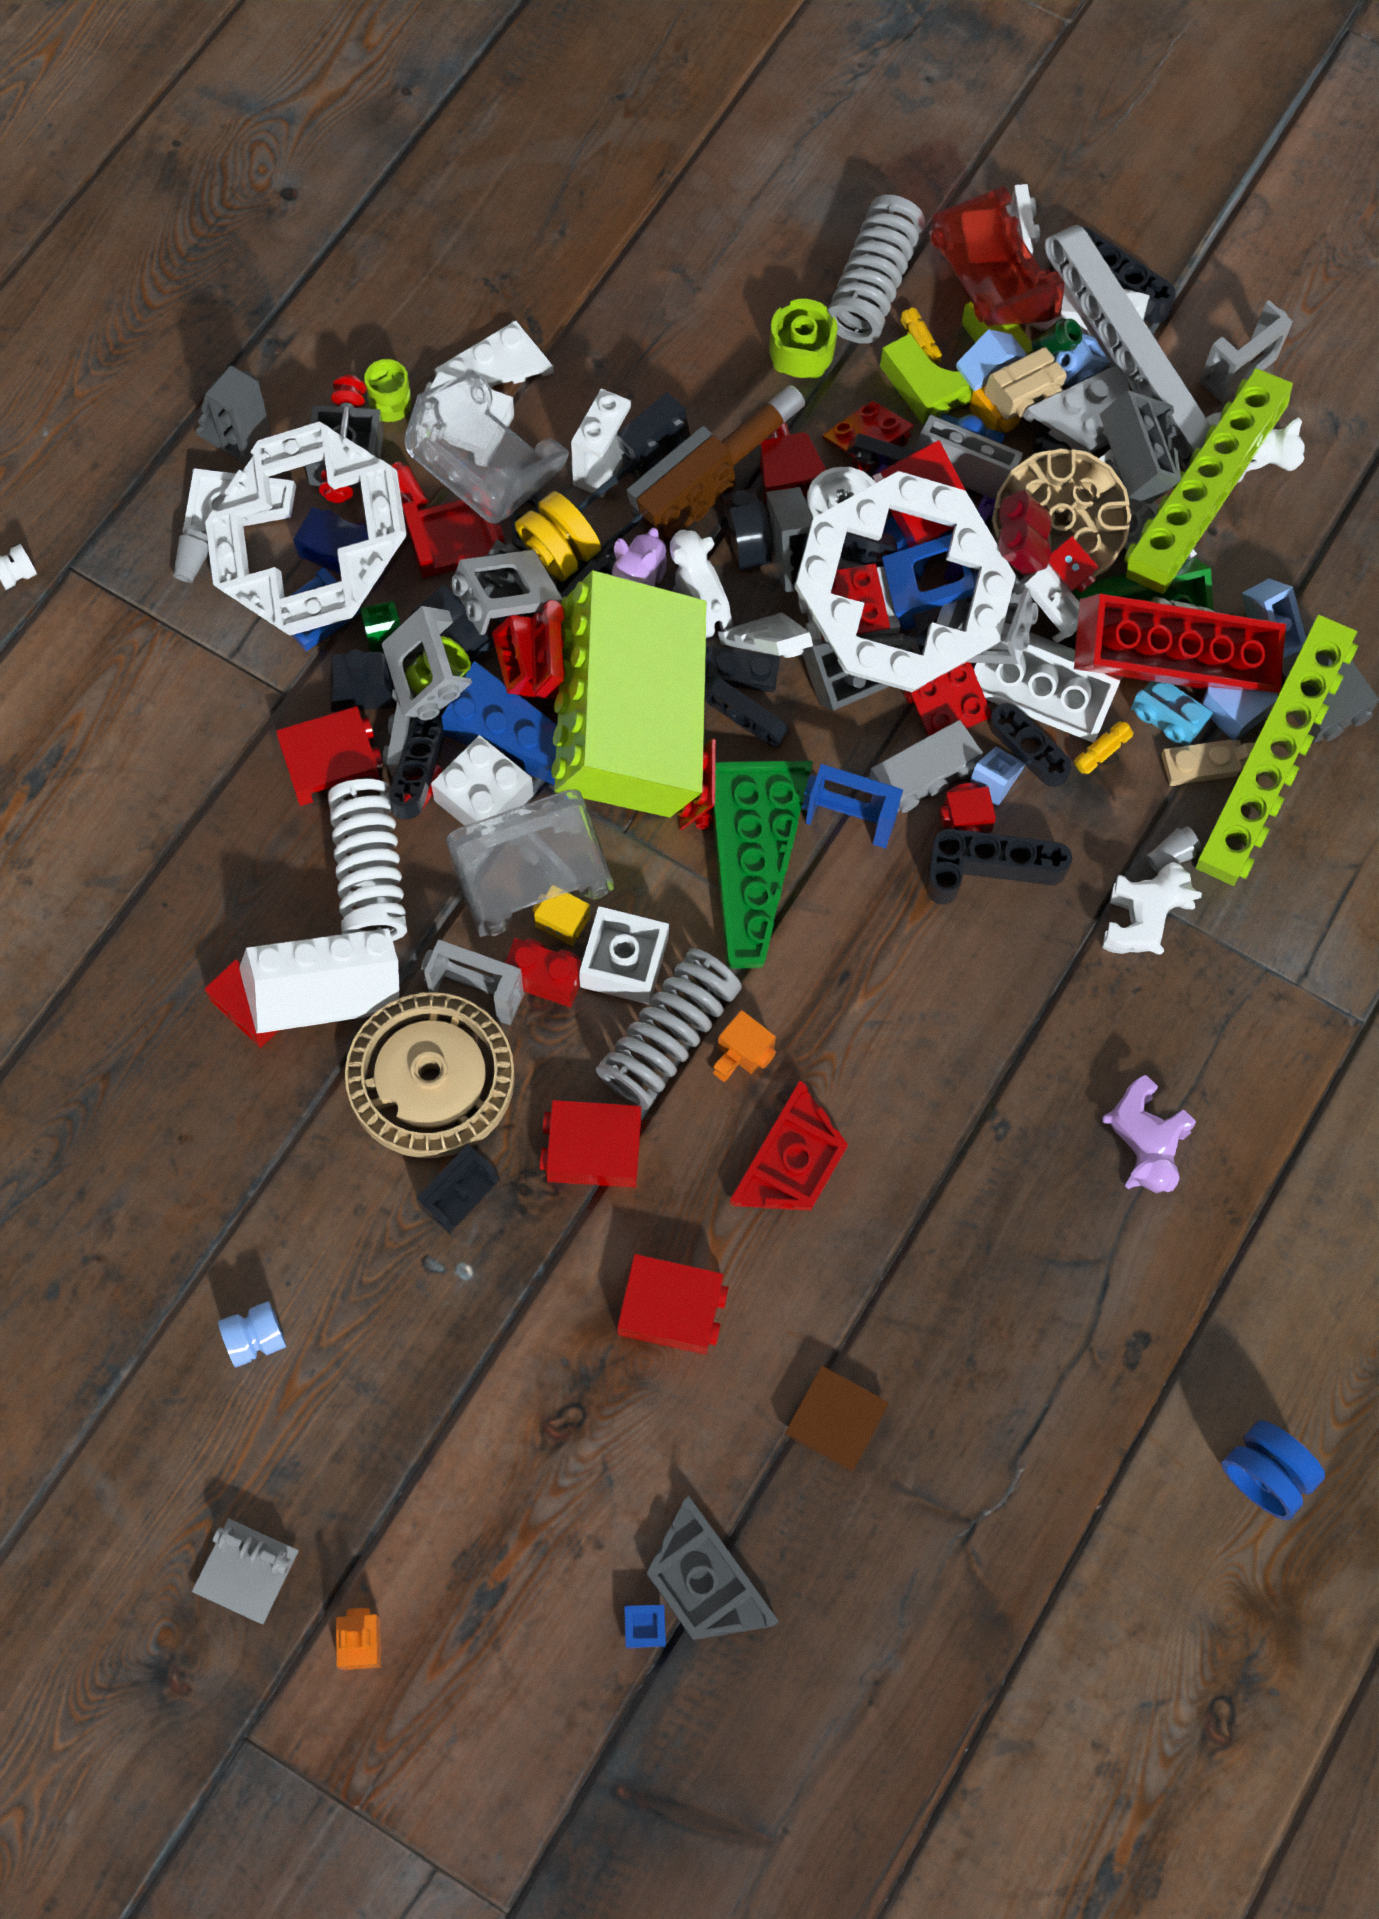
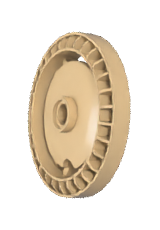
M419 993L405 996L390 1002L375 1012L362 1025L353 1039L347 1055L345 1082L349 1101L362 1127L372 1138L386 1148L402 1155L417 1158H440L455 1155L467 1144L473 1147L486 1138L506 1113L513 1095L515 1081L513 1055L508 1039L499 1024L475 1003L459 996L445 993ZM429 1018V1021L410 1024L393 1034L378 1054L374 1077L367 1079L368 1066L372 1055L389 1033L411 1021ZM439 1018L451 1020V1024L439 1021ZM460 1024L475 1032L482 1039L494 1061L493 1085L485 1102L480 1099L486 1078L484 1058L473 1038L459 1028ZM428 1069H436L440 1072L436 1079L430 1081L422 1079L421 1075ZM376 1089L379 1098L370 1100L367 1091ZM397 1105L398 1114L396 1118L416 1127L435 1128L451 1124L455 1121L461 1125L436 1133H418L394 1125L384 1118L378 1110ZM475 1107L478 1111L469 1119L466 1114Z

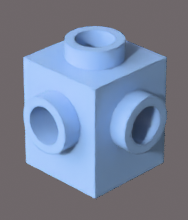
M1082 334V341L1075 350L1054 353L1052 355L1054 361L1058 362L1066 372L1065 386H1074L1098 374L1110 364L1096 338Z

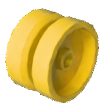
M553 491L538 503L539 513L528 511L515 522V528L527 549L536 552L546 571L562 582L578 570L577 559L588 562L601 551V544L581 512L562 494Z

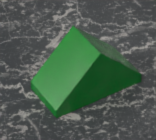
M394 601L360 608L370 652H381L384 654L382 643L401 626Z

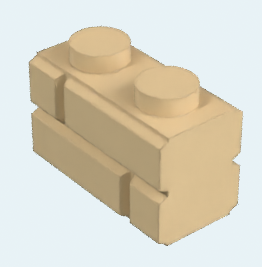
M1045 347L990 374L984 391L991 403L997 406V410L1003 418L1009 420L1016 415L1023 417L1028 407L1063 391L1062 388L1067 376L1064 369L1058 362L1054 361V357Z

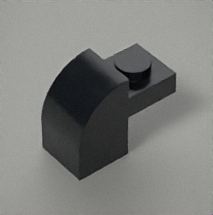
M750 488L722 494L721 503L730 526L731 549L739 571L772 564V543L764 504L762 501L759 502L755 489Z

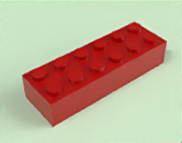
M1097 594L1080 599L1074 669L1200 689L1214 687L1280 693L1286 624Z

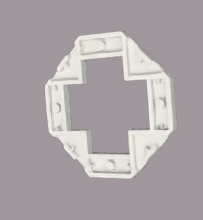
M320 421L258 440L250 452L253 455L243 471L238 470L224 493L227 496L217 512L212 510L205 521L213 585L288 635H294L353 618L406 536L397 470L349 439L339 435ZM325 460L328 485L333 489L361 482L369 540L337 549L341 582L285 597L282 574L276 567L253 574L249 573L242 517L273 508L269 476Z
M898 471L813 518L794 588L800 598L804 599L813 614L814 622L826 642H829L838 657L837 661L844 673L914 692L1000 642L1016 575L1007 560L1001 556L996 541L965 490ZM889 509L954 527L946 560L979 570L964 632L931 623L922 655L856 637L864 603L831 594L846 532L879 541L882 537Z

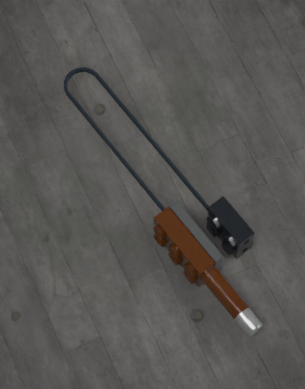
M792 385L787 386L722 441H719L705 426H702L690 436L685 408L668 392L662 395L616 434L619 447L624 452L622 454L624 467L576 506L582 512L628 472L637 480L626 489L629 502L634 507L632 509L634 519L601 545V551L593 559L596 560L611 541L615 544L617 539L624 537L635 526H638L645 534L651 528H656L658 530V538L667 545L678 531L684 530L694 521L704 518L709 508L721 500L722 494L733 492L736 486L733 466L805 406L804 397L799 390ZM590 560L588 562L582 561L578 565V570L565 581H558L555 584L557 590L559 591L574 579ZM533 612L519 614L518 616L528 617ZM493 637L469 656L471 664L495 645ZM422 651L416 656V659L422 655Z

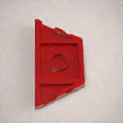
M799 1081L731 1197L729 1204L737 1207L812 1211L847 1150L848 1144L840 1132L831 1125L830 1118L822 1107L819 1108L809 1094L808 1087L804 1082Z

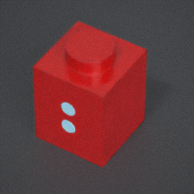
M1073 536L1052 552L1050 556L1049 566L1071 593L1075 589L1082 593L1097 580L1093 574L1097 572L1099 567Z

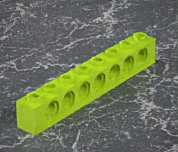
M1257 368L1248 380L1243 379L1241 381L1233 403L1228 401L1224 406L1220 416L1221 421L1218 425L1213 424L1210 427L1202 449L1198 447L1195 449L1189 461L1187 471L1180 472L1181 481L1173 487V492L1170 496L1164 495L1154 520L1148 519L1145 523L1138 544L1132 543L1124 559L1128 563L1126 578L1164 594L1288 407L1292 382Z
M1318 614L1195 869L1232 886H1235L1239 877L1247 878L1255 861L1249 855L1254 846L1261 848L1270 829L1265 827L1264 824L1269 815L1276 817L1285 798L1279 796V793L1284 784L1291 787L1300 767L1294 765V762L1299 753L1306 756L1314 736L1308 733L1313 723L1321 725L1329 706L1323 704L1328 692L1335 695L1344 675L1339 674L1338 671L1343 662L1350 665L1359 646L1353 643L1358 631ZM1325 655L1331 659L1332 664L1329 666L1321 665L1315 657ZM1304 685L1313 686L1318 694L1315 696L1305 695L1301 687ZM1290 715L1298 716L1302 720L1303 725L1299 727L1291 726L1287 722L1286 717ZM1271 747H1284L1288 751V756H1275L1271 751ZM1259 776L1269 777L1273 781L1274 786L1263 788L1257 784L1256 778ZM1248 806L1253 807L1257 810L1259 817L1248 819L1242 815L1241 809ZM1236 837L1243 842L1244 848L1232 850L1227 846L1226 839Z

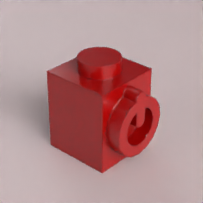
M965 783L945 792L944 805L939 807V816L943 828L948 827V829L980 833L992 832L996 815L988 786L979 788L976 783Z

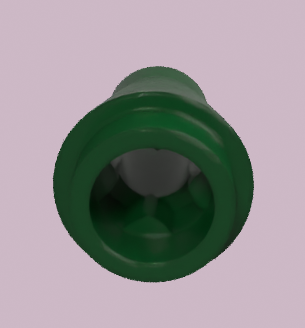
M1061 318L1044 333L1032 340V349L1035 352L1046 347L1051 354L1075 350L1082 341L1081 327L1074 319Z

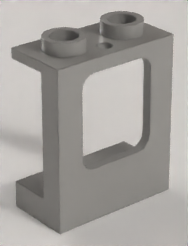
M1268 300L1265 303L1251 341L1237 350L1223 336L1213 343L1199 382L1223 403L1237 391L1243 379H1249L1256 368L1263 371L1277 360L1293 321L1284 310ZM1262 351L1264 354L1250 365L1253 358Z
M534 550L462 559L459 561L456 573L452 578L453 592L456 596H459L466 609L468 619L474 623L480 635L486 633L491 618L531 612L536 614L537 612L544 611L542 610L543 606L548 600L552 599L561 603L563 599ZM513 568L515 569L513 576L523 595L490 598L483 590L475 572Z
M1029 588L1023 589L1018 604L1009 603L1005 622H1012L1006 638L1009 650L989 649L969 659L967 663L1019 664L1023 650H1027L1029 645L1031 626L1037 622L1038 606L1036 603H1033ZM964 598L943 605L936 624L964 632L971 602H967V599Z
M421 606L382 643L403 716L417 717L421 720L435 718L446 705L457 699L460 693L472 683L471 678L453 676L440 634L453 623L449 610ZM425 649L433 680L413 699L402 662L404 658L413 660Z
M439 939L434 950L429 949L423 959L422 970L425 973L424 981L427 983L429 993L438 992L443 978L494 995L497 1021L508 1025L512 1024L524 995L520 968ZM449 958L493 973V977L450 962Z

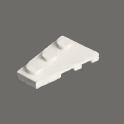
M514 321L435 368L434 372L435 377L440 371L492 390L494 385L512 381L513 384L524 382L525 377L541 373L543 377L554 374V367L517 321Z
M203 469L193 470L183 534L185 529H194L207 533L205 521L212 510L217 512L227 495L224 492L236 475L235 473ZM269 478L273 508L242 517L243 526L291 518L296 490L295 482L292 480Z
M783 612L718 631L721 645L778 656L783 655L785 658L798 656L804 652V648L813 646L810 632Z

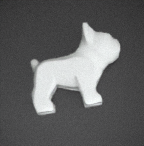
M1222 412L1213 413L1206 418L1211 426L1213 424L1218 425L1221 421L1220 416ZM1297 418L1283 429H1272L1237 483L1244 478L1246 472L1259 469L1269 463L1276 464L1286 471H1292L1300 466L1304 460L1303 453L1305 448L1299 436L1302 420Z
M680 530L672 537L670 542L671 558L679 566L675 574L676 586L673 587V592L707 601L706 639L711 638L715 631V622L720 621V630L733 627L728 599L714 567L707 560V553L713 548L714 542L711 537L702 539L695 531Z
M1172 862L1165 865L1152 880L1131 883L1126 877L1118 875L1116 883H1114L1110 903L1128 909L1132 925L1121 928L1117 923L1110 922L1108 931H1105L1102 948L1119 954L1146 951L1162 954L1164 949L1160 943L1167 913L1176 907L1195 909L1193 900L1201 898L1202 893L1192 887L1190 873L1182 865Z

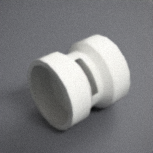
M21 544L11 548L9 554L5 556L0 555V581L5 590L15 586L16 581L21 578L29 579L37 575Z

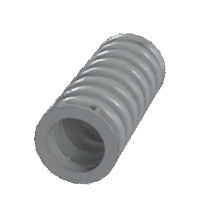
M881 195L873 199L870 204L866 220L861 226L860 234L857 236L854 248L849 255V261L845 265L843 275L840 277L837 289L831 299L832 303L827 309V312L832 317L834 316L837 321V335L841 338L867 344L876 341L882 332L885 316L890 312L891 302L894 301L897 294L896 289L900 286L902 275L908 267L907 261L911 259L913 247L916 246L919 240L918 234L922 232L925 225V217L922 211L908 199L896 195ZM894 211L908 216L912 220L914 225L910 223L908 220L900 216L894 215ZM849 312H854L864 317L867 321L858 319ZM837 317L847 326L855 329V332L848 330L847 328L842 326L838 321Z
M690 948L684 960L675 967L674 977L667 978L662 984V992L655 993L650 1000L651 1007L643 1008L639 1013V1022L629 1025L627 1037L618 1039L615 1044L616 1052L608 1053L596 1067L597 1074L608 1087L634 1106H642V1109L648 1110L657 1096L652 1090L661 1092L665 1088V1083L653 1070L634 1059L629 1050L639 1053L646 1062L660 1073L673 1077L677 1072L674 1063L657 1049L645 1043L641 1035L649 1037L673 1059L680 1062L686 1061L689 1054L685 1047L672 1036L657 1028L653 1020L661 1022L671 1034L683 1043L696 1047L700 1043L699 1035L684 1021L669 1013L664 1005L672 1007L677 1014L696 1029L708 1032L712 1027V1023L701 1010L711 1016L720 1017L724 1009L712 994L721 1000L730 1002L742 988L740 981L728 967L709 953L697 948ZM698 960L704 962V967L700 964ZM712 966L723 976V978L721 979L716 974L709 971L708 968ZM687 975L694 976L707 990L690 982ZM676 990L682 991L700 1009L679 997ZM627 1069L650 1089L645 1091L636 1081L627 1076Z

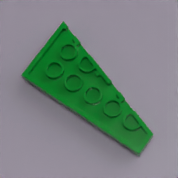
M813 761L715 762V806L712 807L726 967L729 969L762 968L765 963L776 910L780 902L783 881L787 872Z

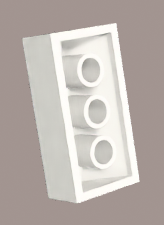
M1004 622L1000 642L990 649L1009 650L1006 638L1011 624ZM1029 632L1028 648L1023 650L1019 664L976 663L974 668L986 700L998 705L1003 703L1013 704L1030 718L1093 743L1098 736L1122 679L1121 676L1075 670L1074 649Z
M389 928L246 948L239 967L256 1034L369 1017L390 1002L399 999L398 959Z

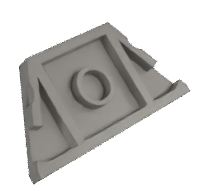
M1115 365L1028 407L1023 417L1030 423L1034 418L1051 429L1048 433L1049 435L1067 443L1071 449L1092 453L1109 444L1104 435V427L1099 414L1127 390H1130L1129 385L1118 366Z

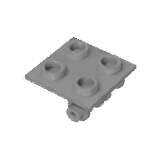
M228 1518L224 1527H219L214 1535L213 1542L216 1544L192 1592L263 1625L299 1550Z

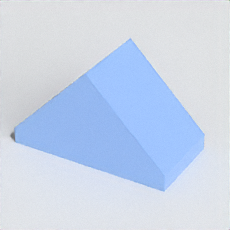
M988 329L956 363V368L973 391H976L987 384L990 374L1027 356V354L1012 334Z
M1208 687L1201 704L1213 712L1211 720L1233 741L1239 740L1269 716L1278 698V693Z
M996 746L976 764L970 783H976L979 788L988 786L992 803L998 807L1026 763Z

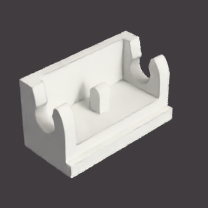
M1049 564L1044 570L1024 576L1020 581L1021 584L1012 590L1016 595H1019L1023 592L1024 588H1029L1032 598L1060 631L1052 636V639L1058 643L1066 637L1073 635L1078 625L1079 601Z

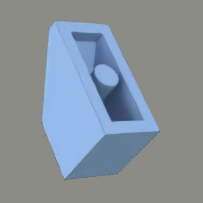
M1269 578L1241 593L1248 618L1286 624L1283 659L1302 649L1306 637L1292 586Z

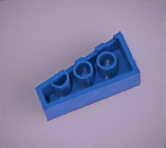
M474 661L465 676L466 678H471L472 683L460 693L457 699L449 703L441 717L444 736L469 746L480 735L524 772L555 786V778L552 777L551 770L556 758V745L553 744V734L557 725L519 695L507 694L505 684Z

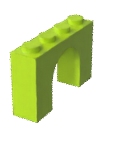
M993 291L965 305L961 324L975 343L990 329L1012 334L1027 355L1034 352L1031 340ZM911 334L883 347L880 368L922 425L927 422L930 415L941 418L943 414L947 415L950 410L957 406H966L971 403L973 389L961 373L945 370L934 364Z

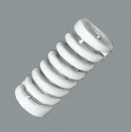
M376 779L346 781L334 786L328 792L331 813L330 821L334 828L332 841L336 846L334 849V859L338 863L336 877L340 881L337 892L342 899L339 903V912L344 918L341 920V933L364 932L359 928L388 925L394 927V929L390 930L392 941L407 933L405 909L402 905L396 904L402 900L404 895L403 890L395 886L402 878L400 871L394 868L400 861L399 855L393 851L397 846L398 838L393 833H390L396 826L395 819L389 815L391 813L389 802L391 786L384 781ZM375 790L381 793L379 796L357 797V791ZM349 794H352L353 797H357L354 799H350L348 801L343 799ZM358 906L360 908L354 910L352 907Z

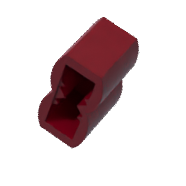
M1026 490L1004 497L999 510V519L1003 526L998 540L1001 556L1025 576L1046 569L1051 556V548L1047 540L1051 530L1049 511Z

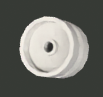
M834 467L823 471L812 481L807 492L806 503L814 518L876 484V482L864 471L852 467Z

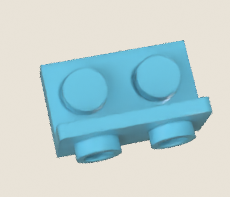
M1150 681L1144 690L1138 692L1131 707V710L1142 721L1152 723L1162 730L1168 739L1175 743H1181L1184 746H1189L1213 715L1212 711L1174 685Z

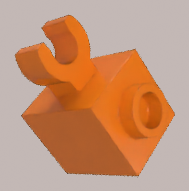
M741 1010L718 1037L717 1048L724 1055L714 1065L715 1071L713 1074L725 1082L738 1065L751 1075L758 1066L764 1069L776 1054L774 1050L776 1036Z
M370 1608L347 1609L346 1616L336 1617L337 1667L341 1670L381 1667L380 1618L376 1614L370 1615Z

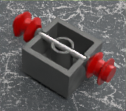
M343 375L333 381L335 392L331 395V401L338 407L313 405L310 424L320 421L339 435L381 459L384 435L381 412L378 409L362 408L365 404V399L362 395L365 394L367 389L365 383L354 375ZM325 460L305 465L309 484L319 486V492L330 502L342 503L353 496L352 488L362 489L361 482L338 489H333L329 486Z

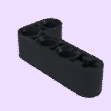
M1083 227L1121 287L1150 295L1143 319L1150 323L1165 321L1169 316L1176 291L1174 286L1091 229ZM1048 259L1043 277L1044 283L1065 285Z
M944 829L935 836L931 849L927 894L937 904L943 905L953 902L957 897L963 874L1056 885L1062 882L1067 875L1073 859L1072 852L1066 845L1059 842ZM944 846L951 847L955 854H944L940 848ZM985 851L991 858H979L975 852ZM1019 855L1025 859L1026 863H1016L1010 856ZM1038 858L1037 864L1035 865V859ZM946 879L953 886L949 888L941 887L936 880Z

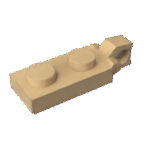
M1224 740L1164 749L1161 755L1169 786L1237 777L1238 773L1242 772L1255 743L1241 745L1240 740Z

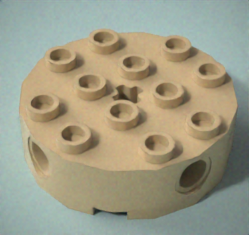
M1057 449L1035 453L1012 469L997 493L991 521L993 537L997 545L1003 528L999 519L1002 500L1004 497L1022 490H1026L1050 513L1051 530L1047 540L1050 544L1051 553L1073 536L1099 567L1097 572L1093 574L1095 578L1110 568L1127 543L1131 520L1127 489L1110 465L1089 452L1074 449ZM1064 513L1067 515L1068 518L1065 522L1067 526L1063 524L1056 526L1053 523L1055 520L1053 514L1061 516ZM1010 564L1012 566L1013 572H1018V574L1022 578L1025 576L1012 564Z

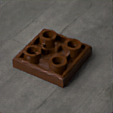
M821 1365L784 1435L853 1472L889 1402Z

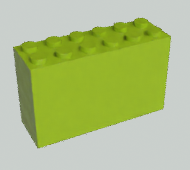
M592 570L581 582L577 583L575 589L567 597H564L560 603L565 611V620L562 622L561 637L564 640L562 656L565 677L559 686V693L554 706L555 712L558 713V723L553 734V744L556 745V758L551 770L552 777L555 778L554 792L670 818L702 793L707 601Z

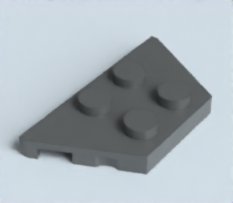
M689 1496L685 1498L646 1573L648 1578L692 1640L774 1627L778 1624V1619Z

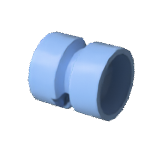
M270 1301L249 1308L246 1318L237 1314L218 1321L224 1344L235 1368L256 1359L257 1351L259 1350L265 1355H269L287 1347Z

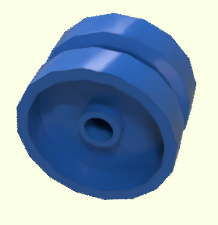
M1258 1420L1243 1436L1246 1447H1234L1221 1462L1222 1468L1232 1483L1253 1503L1269 1514L1288 1521L1292 1519L1304 1504L1301 1493L1308 1495L1313 1493L1325 1479V1472L1318 1460L1293 1436L1268 1421Z

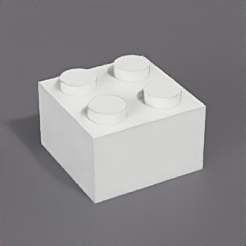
M480 735L431 783L434 801L485 843L534 795L532 777Z
M598 906L579 972L580 987L650 1005L669 939V924Z

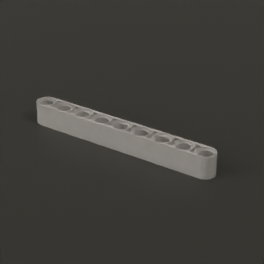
M1073 225L1048 237L1045 241V251L1048 259L1132 390L1138 394L1173 405L1174 413L1169 417L1170 426L1172 425L1176 428V436L1171 439L1172 449L1178 450L1179 463L1186 472L1197 447L1202 449L1205 444V437L1211 427L1210 423L1083 227Z

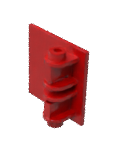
M872 400L842 422L837 423L832 429L824 433L822 437L847 452L849 441L859 433L902 447L908 443V439L911 437L910 430L914 428V425ZM853 460L851 464L853 468L867 472L877 462L865 464Z
M876 564L836 570L831 594L864 603L856 635L890 629ZM820 632L821 638H822V641H823V640H825V639H824L822 633Z
M965 662L914 692L904 691L907 702L909 704L914 702L928 737L959 720L967 729L991 718L992 715L971 663Z
M715 739L710 740L703 746L702 793L677 812L679 816V830H683L691 823H696V828L708 829L710 828V823L713 822L712 807L715 806Z

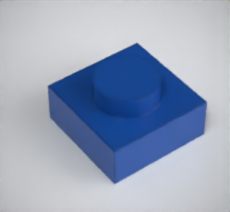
M664 1604L625 1606L626 1648L666 1647Z

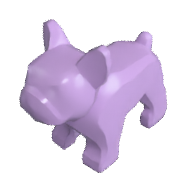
M651 528L647 534L636 536L629 547L623 539H617L614 546L617 560L612 569V576L655 587V582L660 583L666 571V547L664 542L658 538V530Z
M1146 1075L1135 1080L1126 1089L1124 1097L1111 1112L1103 1116L1102 1120L1103 1123H1111L1113 1130L1132 1148L1137 1156L1135 1168L1125 1187L1130 1189L1136 1186H1143L1155 1193L1162 1191L1170 1192L1174 1190L1180 1179L1174 1161L1178 1140H1184L1189 1136L1190 1130L1193 1129L1196 1121L1184 1109L1167 1120L1145 1112L1144 1104L1152 1100V1094L1158 1088Z

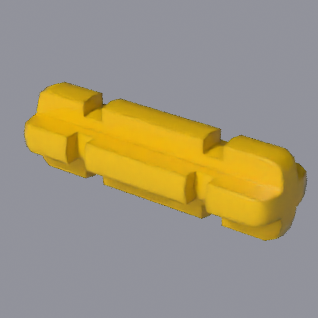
M913 307L904 310L901 313L902 317L900 320L904 328L909 330L907 333L913 336L934 364H939L942 354L938 346L933 345L935 341L925 323L920 321L921 316L918 310Z
M1117 722L1110 728V733H1104L1086 749L1087 753L1082 752L1074 760V765L1082 774H1089L1098 766L1097 762L1102 763L1121 747V742L1125 744L1132 738L1133 730L1130 728V725L1127 722Z

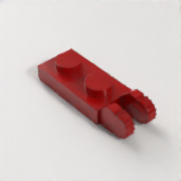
M552 599L545 603L542 609L544 611L537 612L531 621L533 693L543 698H546L556 687L560 686L565 677L562 656L564 640L561 637V624L565 620V611L559 601L557 602Z

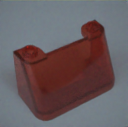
M1005 186L933 214V229L929 232L930 239L935 249L940 248L972 301L974 312L979 322H985L987 326L1048 322L1061 315L1065 282L1057 270L1054 272H1050L1049 269L1042 271L1017 232L1018 219L1016 216L1011 217L1007 212L1006 204L1011 202L1012 197Z

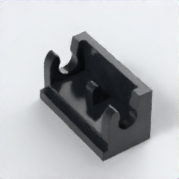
M467 1144L416 1199L419 1208L450 1234L500 1181V1177L495 1173L496 1169Z

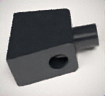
M352 650L347 654L332 656L329 678L331 712H340L353 707H358V710L396 708L397 703L392 697L394 683L383 653H363L360 650Z

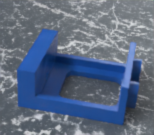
M952 534L882 557L895 615L903 630L917 627L914 614L973 596L979 570L974 572V568L962 565L964 577L960 581L926 592H921L918 589L913 568L914 563L920 559L948 551Z
M821 764L817 776L810 775L804 795L806 796L802 809L807 810L806 824L811 825L817 805L876 823L877 828L873 845L886 849L896 821L903 789ZM825 779L872 794L871 802H862L828 791L824 787Z

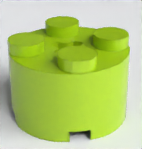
M796 299L790 301V305L783 309L780 307L775 312L771 322L769 353L776 371L798 378H818L824 374V371L833 360L837 337V321L834 316L832 317L827 312L826 306L811 299Z

